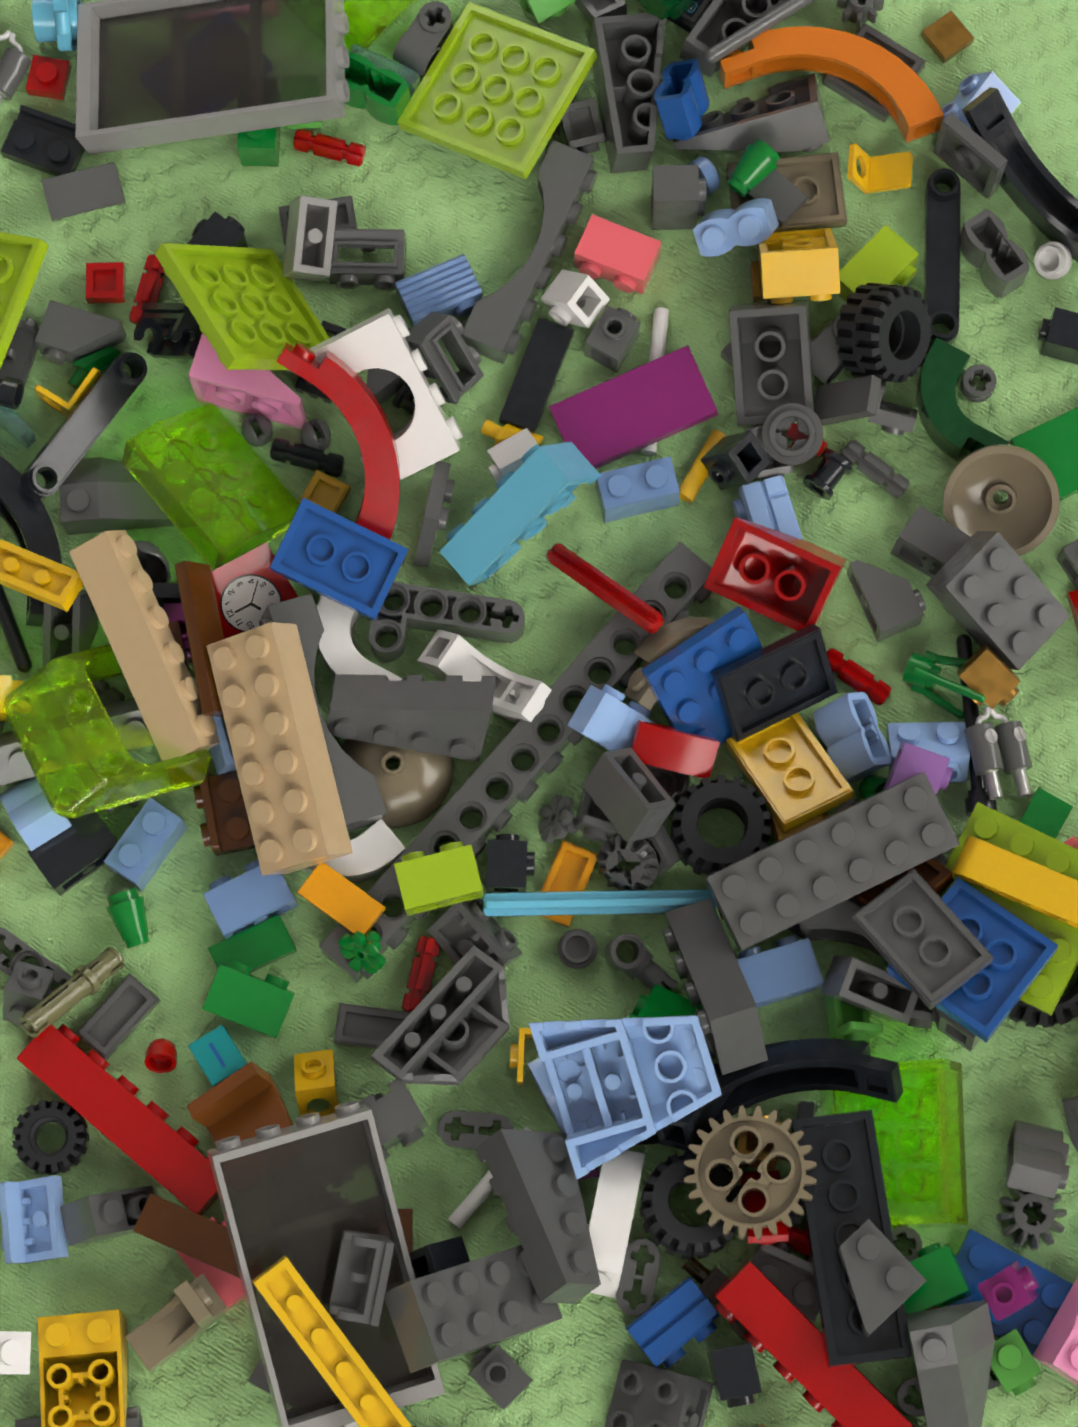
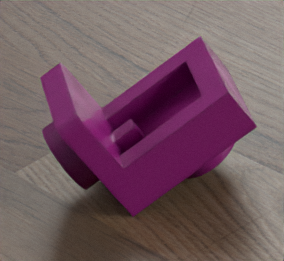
M1016 1260L997 1274L981 1282L978 1285V1290L984 1300L987 1299L988 1306L995 1318L1001 1321L1034 1302L1038 1297L1035 1289L1039 1287V1284L1027 1265L1022 1268Z

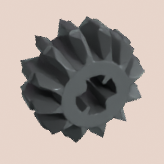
M1009 1187V1192L1014 1200L1008 1197H1001L999 1199V1204L1009 1209V1212H1001L996 1215L998 1221L1009 1220L1010 1226L1001 1231L1003 1236H1008L1016 1231L1018 1234L1014 1239V1245L1017 1247H1021L1028 1236L1031 1250L1039 1248V1237L1045 1244H1053L1054 1238L1049 1230L1056 1233L1064 1231V1226L1054 1221V1218L1067 1215L1066 1209L1054 1210L1053 1204L1059 1202L1062 1198L1060 1194L1057 1193L1055 1198H1046L1045 1196L1026 1191L1023 1193L1021 1190ZM1034 1205L1036 1207L1035 1214L1040 1217V1221L1032 1222L1029 1225L1026 1222L1028 1216L1023 1213V1208L1028 1209Z

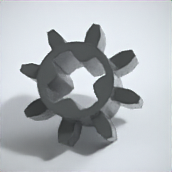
M884 0L837 1V7L845 8L842 21L849 20L855 23L857 28H860L861 24L866 23L868 20L873 24L876 23V11H881L884 5Z

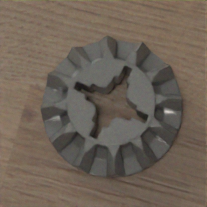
M797 403L785 404L773 410L766 418L762 428V441L769 455L778 462L785 465L803 464L816 456L823 443V425L817 414L809 407ZM795 418H798V431L804 433L809 439L796 440L794 445H792L791 451H789L788 439L782 436L781 433H777V430H790L792 424L795 423Z
M620 834L614 835L603 844L597 856L600 864L598 874L604 875L608 881L607 887L614 886L619 890H645L653 884L658 874L659 864L657 855L645 839L626 842ZM623 856L627 862L633 861L634 863L639 861L630 870L631 874H629L626 868L620 869V867H616L623 860Z

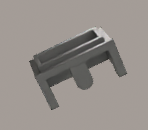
M335 228L329 277L330 284H336L337 287L343 289H354L358 285H373L375 288L382 290L394 289L395 282L405 278L406 239L404 230ZM339 248H360L364 252H373L375 248L394 249V263L338 262Z
M430 312L409 331L410 335L405 337L411 348H418L423 353L428 367L423 373L426 377L438 379L441 384L439 389L445 402L457 404L460 397L484 376L478 366L481 363L480 355L473 347L466 345L461 336L464 333V328L460 321L452 315ZM440 338L459 369L457 373L437 342Z

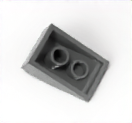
M797 300L785 304H773L770 302L732 305L729 310L737 425L764 424L766 418L773 410L790 403L802 404L814 411L808 300Z

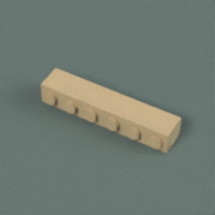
M126 530L104 531L69 551L163 765L185 762L219 744L220 740L216 734L215 721L211 716H206L202 713L197 682L191 677L184 662V652L181 646L175 642L168 626V616L158 604L152 590V580L142 568L133 539L127 534Z

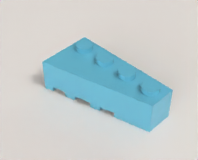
M572 442L545 446L535 445L530 448L521 458L523 464L515 472L507 473L496 484L498 490L490 499L487 497L475 505L471 511L473 517L466 524L462 523L455 527L447 535L446 539L449 542L439 552L468 586L486 582L522 549V546L518 543L520 539L526 541L548 525L546 523L547 520L544 518L546 515L554 514L562 507L566 508L577 498L572 492L581 483L588 482L591 485L601 476Z

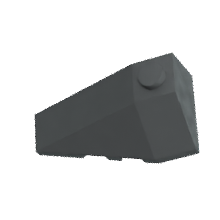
M815 73L773 85L767 88L768 96L756 101H750L748 97L736 101L737 105L725 114L721 111H712L701 117V128L694 137L684 141L673 139L675 149L745 151L747 145H752L756 139L765 142L776 152H796L799 150L809 152L819 149L824 143L830 141Z
M103 457L81 459L59 487L61 523L68 535L220 522L217 483Z
M987 1299L906 1314L927 1427H982L995 1343Z

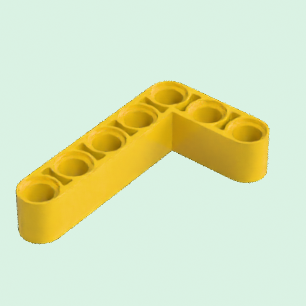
M967 837L952 870L954 875L1078 929V880L976 837Z

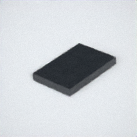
M814 623L712 673L730 736L736 742L838 693L821 630Z

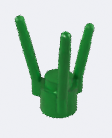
M926 651L924 656L914 652L910 657L902 681L911 684L912 691L924 695L958 719H963L964 713L929 688L934 689L937 684L979 702H984L986 699L983 694L941 677L942 667L936 665L943 664L962 667L969 659L937 655L930 651Z

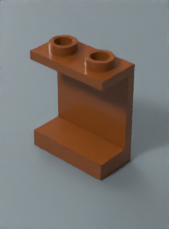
M252 1061L187 1105L192 1119L208 1128L214 1144L218 1140L231 1136H239L240 1141L256 1136L255 1130L272 1124H279L280 1129L294 1125L271 1075ZM301 1139L223 1162L226 1169L224 1170L227 1186L238 1194L255 1188L263 1178L276 1169L289 1165L294 1157L305 1150Z

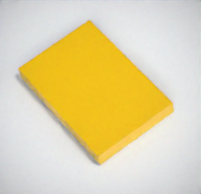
M799 713L783 719L739 742H736L731 737L726 739L728 750L751 784L756 788L758 794L764 797L767 807L784 832L853 798L852 788Z

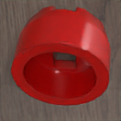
M165 1038L155 1039L150 1042L145 1052V1066L155 1073H168L174 1070L177 1064L175 1045Z

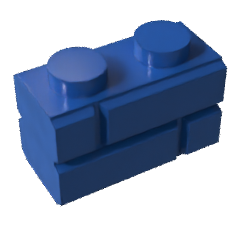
M688 1277L628 1325L625 1330L654 1367L663 1363L668 1369L686 1354L682 1349L684 1344L693 1337L700 1343L718 1328L713 1321L720 1315L694 1281Z

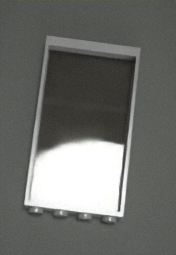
M102 0L78 4L75 138L89 154L345 117V102L350 100L349 85L345 79V68L349 67L350 61L347 47L344 45V35L349 33L348 17L344 11V1L348 0Z
M358 1101L337 1105L334 1107L336 1113L320 1117L318 1112L299 1116L295 1119V1125L280 1129L279 1124L261 1127L255 1130L256 1136L241 1141L239 1136L227 1137L216 1141V1148L207 1150L279 1427H341L355 1421L251 1281L285 1255L327 1311L343 1230L387 1236L395 1244L385 1292L415 1279L372 1109L365 1104L359 1106ZM385 1300L379 1326L337 1319V1315L329 1314L398 1408L445 1394L437 1364L410 1373Z

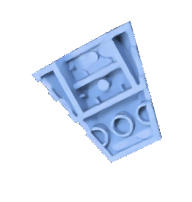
M698 1015L529 1022L540 1061L545 1062L567 1137L565 1143L577 1180L601 1164L619 1156L623 1151L640 1141H644L656 1134L657 1131L673 1122L675 1123L722 1095Z

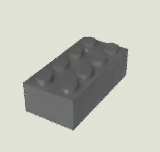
M522 1245L408 1281L385 1292L384 1300L410 1373L525 1334L562 1319L557 1303H540L520 1256V1253L524 1251Z

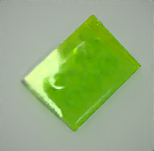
M213 403L157 421L126 441L122 464L204 561L210 565L212 570L271 541L286 531L299 507L296 499Z
M947 1059L898 1062L904 1093L897 1103L861 1094L833 1090V1114L872 1110L891 1227L968 1225L961 1063Z

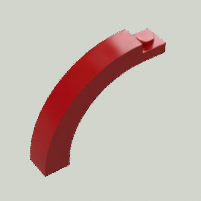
M286 342L276 362L314 385L331 399L347 419L358 441L365 470V490L361 508L354 523L390 540L398 514L400 465L394 436L382 407L363 380L345 362L330 351H327L321 362L318 363L314 360L316 354L304 345L296 343L293 347Z

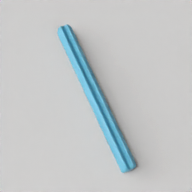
M709 889L505 892L484 894L483 912L487 917L661 914L708 898L711 899L715 910L717 904Z

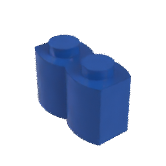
M697 59L671 62L662 73L663 82L655 90L654 99L667 140L676 139L684 141L694 137L701 128V117L710 105Z

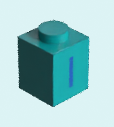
M223 1025L188 1045L213 1087L248 1064Z

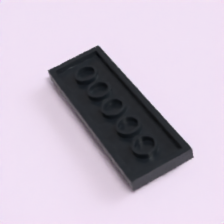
M872 1110L792 1119V1134L801 1130L804 1132L803 1138L798 1143L799 1147L804 1145L812 1146V1151L804 1156V1160L814 1161L817 1165L816 1168L806 1171V1175L817 1179L816 1185L804 1187V1190L811 1194L813 1199L812 1201L802 1200L828 1368L911 1357L912 1351L904 1303L868 1337L863 1333L855 1300L852 1298L848 1285L849 1279L837 1250L868 1219L894 1245Z

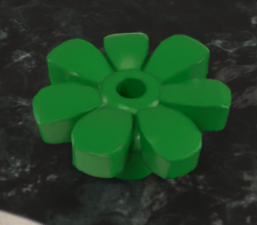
M356 931L352 936L345 933L338 941L341 946L339 948L341 955L346 959H351L348 966L356 972H359L363 967L367 973L375 974L386 963L385 957L378 953L381 950V937L375 931H368L366 935Z

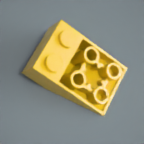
M119 1309L38 1317L41 1427H126L128 1341L125 1336L127 1335V1319Z

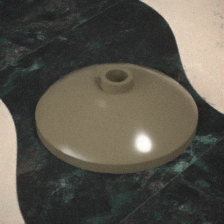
M1006 444L986 446L964 457L949 475L943 494V511L946 522L971 537L977 531H997L1019 556L1032 551L1047 538L1056 523L1060 506L1059 490L1055 477L1043 460L1024 448ZM1005 491L1008 497L1003 502H997L993 498L995 492Z
M345 739L343 742L342 750L359 766L375 776L387 810V814L382 820L389 828L407 827L419 823L432 815L445 800L453 777L451 757L392 746H382L353 739ZM389 759H398L401 762L399 768L389 770L386 767Z

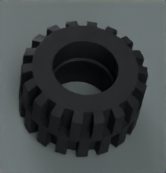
M879 283L860 285L856 288L855 293L851 292L849 294L846 305L843 304L841 307L840 320H837L836 324L838 335L835 336L836 345L839 346L837 353L839 359L843 360V367L846 371H851V375L855 377L874 375L880 378L881 381L894 383L907 381L908 377H913L917 373V367H922L925 362L924 356L929 352V340L932 337V329H930L932 317L931 313L927 311L928 304L926 300L922 299V294L911 287Z
M717 775L716 780L710 781L709 777L700 780L699 785L695 786L692 784L686 790V794L683 797L681 796L677 802L673 815L671 837H673L677 852L681 855V862L685 866L689 864L693 867V873L699 876L701 873L709 875L767 847L772 829L770 827L771 814L765 807L767 802L763 796L758 797L755 794L756 788L751 784L748 787L742 785V779L734 777L733 781L725 780L726 775ZM716 808H723L734 812L744 825V835L741 841L728 848H717L705 842L698 832V821L705 812Z
M685 1151L684 1155L678 1156L677 1153L671 1155L666 1162H661L654 1169L642 1192L640 1217L644 1218L643 1227L645 1232L651 1233L653 1236L652 1242L657 1247L662 1245L666 1248L665 1253L671 1256L674 1253L682 1255L681 1259H691L692 1256H698L701 1259L707 1257L709 1253H716L730 1241L738 1228L733 1227L726 1236L723 1235L724 1222L721 1220L713 1227H710L708 1224L700 1227H690L679 1222L671 1213L668 1204L671 1192L677 1186L685 1184V1177L695 1174V1170L684 1166V1161L693 1160L697 1157V1155L690 1151ZM725 1166L714 1168L710 1174V1181L717 1187L727 1186L733 1179L732 1170L729 1172ZM737 1185L726 1198L727 1202L731 1203L735 1200L743 1188L742 1185Z

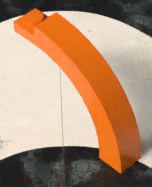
M811 26L770 29L749 41L748 51L736 50L720 60L719 78L724 89L764 75L783 71H814L844 79L869 93L889 112L906 143L938 132L944 118V114L932 92L907 64L882 46L848 32Z

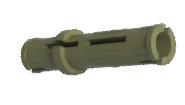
M107 947L86 966L80 965L73 972V976L19 1018V1021H21L20 1025L24 1031L31 1037L36 1038L89 994H96L101 989V984L125 966L121 954L113 947Z

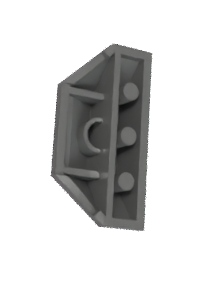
M473 945L371 1055V1060L401 1083L459 1086L510 1028L505 968Z

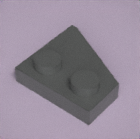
M870 1219L837 1249L842 1266L846 1270L849 1279L848 1285L852 1298L855 1300L863 1333L867 1337L927 1281Z

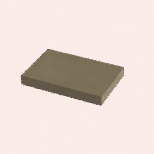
M838 152L784 157L777 161L776 170L808 196L807 202L783 227L778 225L774 232L835 228L847 225ZM738 162L727 163V175ZM729 187L732 209L736 210L740 205L749 201L747 197H741Z

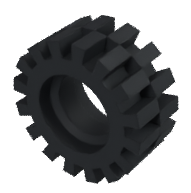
M46 1100L38 1101V1105L27 1107V1112L24 1115L20 1114L17 1118L19 1123L17 1127L13 1128L12 1133L15 1135V1141L12 1142L13 1147L17 1149L18 1154L16 1155L29 1168L49 1175H57L58 1172L65 1173L70 1171L71 1166H77L81 1162L79 1159L81 1155L86 1154L88 1149L85 1147L86 1141H89V1134L86 1131L87 1124L81 1118V1114L66 1103L64 1104L56 1100L51 1102ZM48 1122L61 1124L66 1133L64 1145L53 1153L41 1151L36 1143V1134L39 1128Z

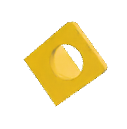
M856 143L849 145L847 177L864 194L910 188L913 166L912 153L907 151L870 157ZM857 158L860 162L861 167L860 176L857 172Z
M93 367L69 402L64 401L39 384L36 385L34 390L43 403L67 417L101 373Z
M519 1028V1043L511 1044L510 1068H517V1086H523L525 1039H533L530 1028Z
M328 1049L295 1054V1094L300 1116L315 1113V1111L307 1107V1104L313 1099H325L330 1103L326 1110L318 1112L320 1117L336 1113L334 1107L339 1105L335 1087L333 1050Z

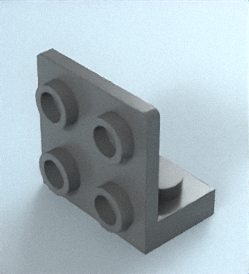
M624 1359L620 1365L605 1427H703L714 1384L691 1376Z

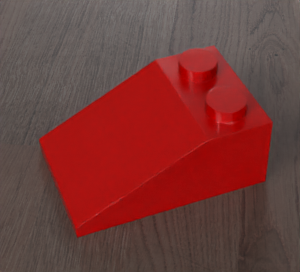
M735 517L704 588L793 630L799 631L813 623L817 625L847 559L810 542Z

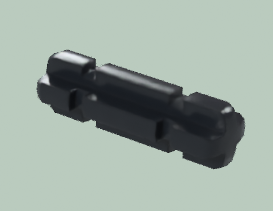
M280 438L274 439L270 449V456L273 460L283 463L288 460L291 462L290 465L312 471L324 470L325 474L339 477L344 468L345 460L342 455L331 452L326 455L324 450L295 443L293 446L290 444V441Z

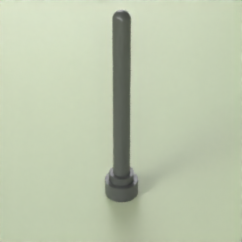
M786 0L706 50L704 53L705 61L710 64L716 63L815 0Z

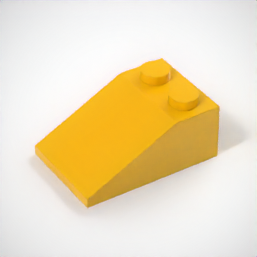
M831 228L773 232L768 239L757 244L763 299H771L773 304L791 303L794 301L793 297L809 296L811 301H825L832 299V294L840 293L838 246Z

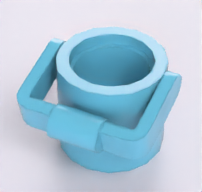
M32 0L33 27L37 42H58L59 51L77 50L78 4H82L81 0Z

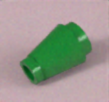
M756 139L752 145H747L727 185L735 193L745 197L748 192L777 169L776 163L780 156L768 144Z
M137 888L107 897L109 907L106 910L123 941H125L127 949L150 942L144 896H139Z

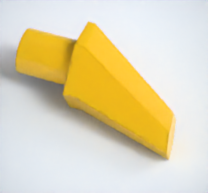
M487 419L481 428V433L494 439L495 446L524 429L509 423L502 427ZM530 432L538 445H540L544 436Z

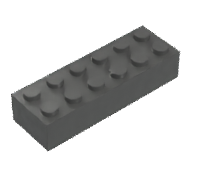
M922 772L703 878L737 948L744 950L960 844L925 772Z

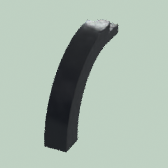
M989 87L965 106L962 111L972 130L1008 160L1000 186L1016 206L1051 242L1063 243L1069 249L1072 259L1078 262V200L1061 185L1037 157L1019 130L999 90Z
M0 456V515L12 530L21 548L62 564L58 539L44 504L40 499L32 498L24 493L20 484L21 473ZM27 595L26 625L42 626L44 602Z
M810 1038L767 1044L765 1048L768 1061L725 1075L721 1074L718 1063L713 1064L722 1095L675 1123L673 1122L657 1131L659 1143L662 1145L690 1151L688 1148L689 1144H702V1140L697 1135L698 1129L708 1134L712 1131L708 1119L713 1118L720 1125L725 1122L723 1110H727L733 1116L739 1112V1107L742 1105L746 1109L770 1098L802 1091H846L897 1103L904 1093L898 1062L871 1056L869 1043L852 1040Z

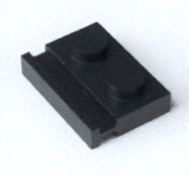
M21 105L18 118L14 120L0 151L3 158L54 176L75 172L85 151V148L75 138L76 124Z

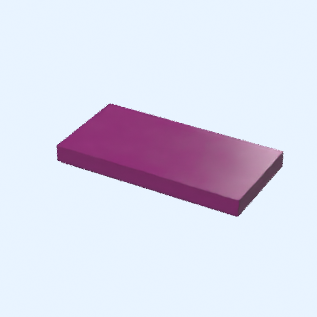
M688 345L549 406L564 443L572 442L595 469L719 415Z

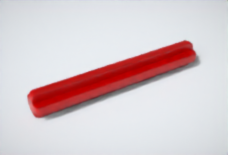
M556 543L552 549L548 550L547 558L552 565L648 633L655 634L663 626L664 618L660 612L563 544Z

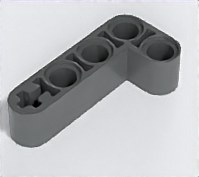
M393 582L376 619H371L369 642L374 656L384 662L397 660L403 654L409 628L432 632L440 629L463 637L513 643L518 641L524 634L525 614L522 607L517 602ZM391 597H399L404 601L403 606L396 611L386 609L384 603ZM428 603H437L442 607L441 612L434 617H428L421 611ZM466 609H474L480 613V617L472 623H466L459 618L460 614ZM487 612H492V618H490L491 626H487ZM506 616L513 617V622H511L510 628H504L502 626V622L505 621ZM385 633L393 634L398 638L396 643L389 648H383L377 644L378 638Z

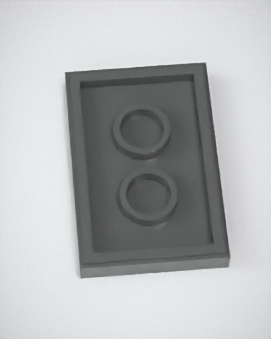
M912 869L851 917V921L930 1010L993 962V956L915 869Z

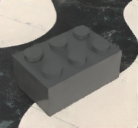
M977 531L926 584L930 591L980 647L986 644L1013 670H1020L1070 616L997 531Z

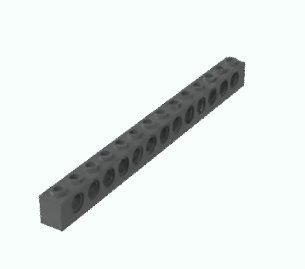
M679 542L635 591L634 595L661 613L664 618L663 626L679 619L689 618L691 614L687 610L697 600L701 604L712 593V591L704 588L712 567L683 543ZM670 585H679L684 589L685 595L681 598L673 599L667 596L664 590ZM618 611L550 687L552 691L546 698L543 709L534 717L532 722L522 719L370 888L367 894L383 906L392 899H398L403 902L394 864L402 862L401 857L412 852L423 851L425 856L434 854L436 846L443 841H461L463 846L472 844L476 859L487 846V843L483 840L494 829L496 832H500L510 821L513 814L509 811L519 800L525 803L538 788L535 782L544 772L551 774L564 759L561 752L571 742L575 746L584 738L582 734L567 726L574 713L564 708V702L572 697L582 700L590 685L600 690L603 689L605 684L616 690L621 685L626 689L631 675L638 669L637 667L643 659L634 654V652L627 656L620 655L615 651L614 646L620 641H628L634 645L636 651L639 645L651 634ZM596 669H603L609 673L610 679L604 684H596L590 680L589 674ZM545 726H553L559 731L560 735L556 740L546 742L539 738V730ZM525 754L530 756L534 760L533 766L525 771L516 769L512 762L518 755ZM501 783L505 785L509 790L508 794L500 800L490 798L486 792L492 784ZM468 812H476L483 818L480 826L474 829L465 828L461 824V819ZM404 907L403 912L397 917H388L382 913L371 928L381 937V950L378 953L382 955L389 946L395 950L409 934L405 928L415 917L421 920L429 911L407 916ZM338 924L320 944V950L355 982H358L363 976L368 980L373 974L367 973L363 967L359 972L352 970L348 966L351 959H346L341 955L339 939L345 933L350 936L353 934Z

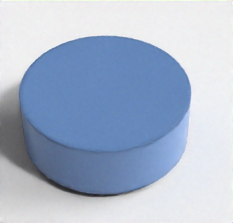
M700 156L688 163V165H698L699 178H706V196L719 189L720 178L718 172L708 158Z

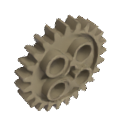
M742 1105L739 1107L738 1117L734 1119L727 1110H723L725 1122L720 1125L713 1118L708 1119L712 1129L710 1134L698 1129L697 1135L703 1143L701 1146L689 1144L688 1146L689 1150L697 1155L696 1159L684 1161L685 1167L695 1170V1174L684 1178L685 1184L697 1186V1189L693 1190L688 1197L690 1200L702 1199L703 1202L696 1212L698 1215L708 1211L712 1213L708 1222L710 1227L716 1225L720 1220L724 1222L723 1235L727 1236L732 1228L736 1227L738 1228L740 1240H744L748 1229H753L757 1240H761L762 1228L768 1227L770 1232L777 1236L776 1223L781 1221L784 1225L791 1228L792 1222L789 1214L793 1212L800 1216L804 1215L802 1207L798 1204L799 1200L812 1201L813 1196L804 1190L805 1186H812L817 1183V1179L806 1175V1171L817 1167L816 1162L804 1160V1156L812 1151V1146L804 1145L799 1147L798 1143L803 1138L804 1132L801 1130L790 1134L788 1131L791 1128L792 1120L789 1118L779 1125L776 1123V1110H773L767 1119L762 1118L761 1106L756 1107L753 1116H747L746 1110ZM745 1133L752 1134L758 1140L757 1149L750 1154H742L735 1148L737 1138ZM772 1143L774 1149L758 1166L757 1172L760 1179L756 1181L750 1178L744 1184L735 1200L731 1203L727 1202L726 1198L729 1193L743 1179V1171L740 1168L743 1165L747 1167L753 1166L766 1145ZM775 1159L786 1160L791 1166L790 1174L782 1180L772 1178L767 1172L770 1162ZM718 1166L730 1168L733 1172L731 1183L724 1187L713 1185L710 1181V1174L714 1168ZM751 1191H758L766 1198L764 1208L756 1213L747 1211L742 1205L744 1196Z

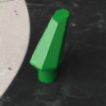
M109 346L73 362L72 365L76 367V370L67 383L77 390L93 367L101 372L122 352Z

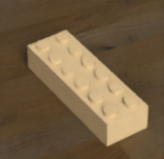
M270 622L207 645L262 876L289 874L352 854L353 851L297 624Z

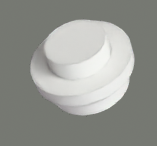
M1056 241L1047 242L1037 250L1034 263L1042 277L1052 280L1059 279L1070 270L1072 256L1069 249L1063 243Z

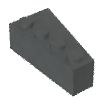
M708 898L665 912L669 928L662 930L666 946L669 953L674 951L677 953V956L673 957L680 980L684 978L687 980L684 986L691 1007L696 1006L698 1009L696 1015L699 1017L703 1034L708 1036L721 1074L725 1075L768 1061L756 1003L711 899Z

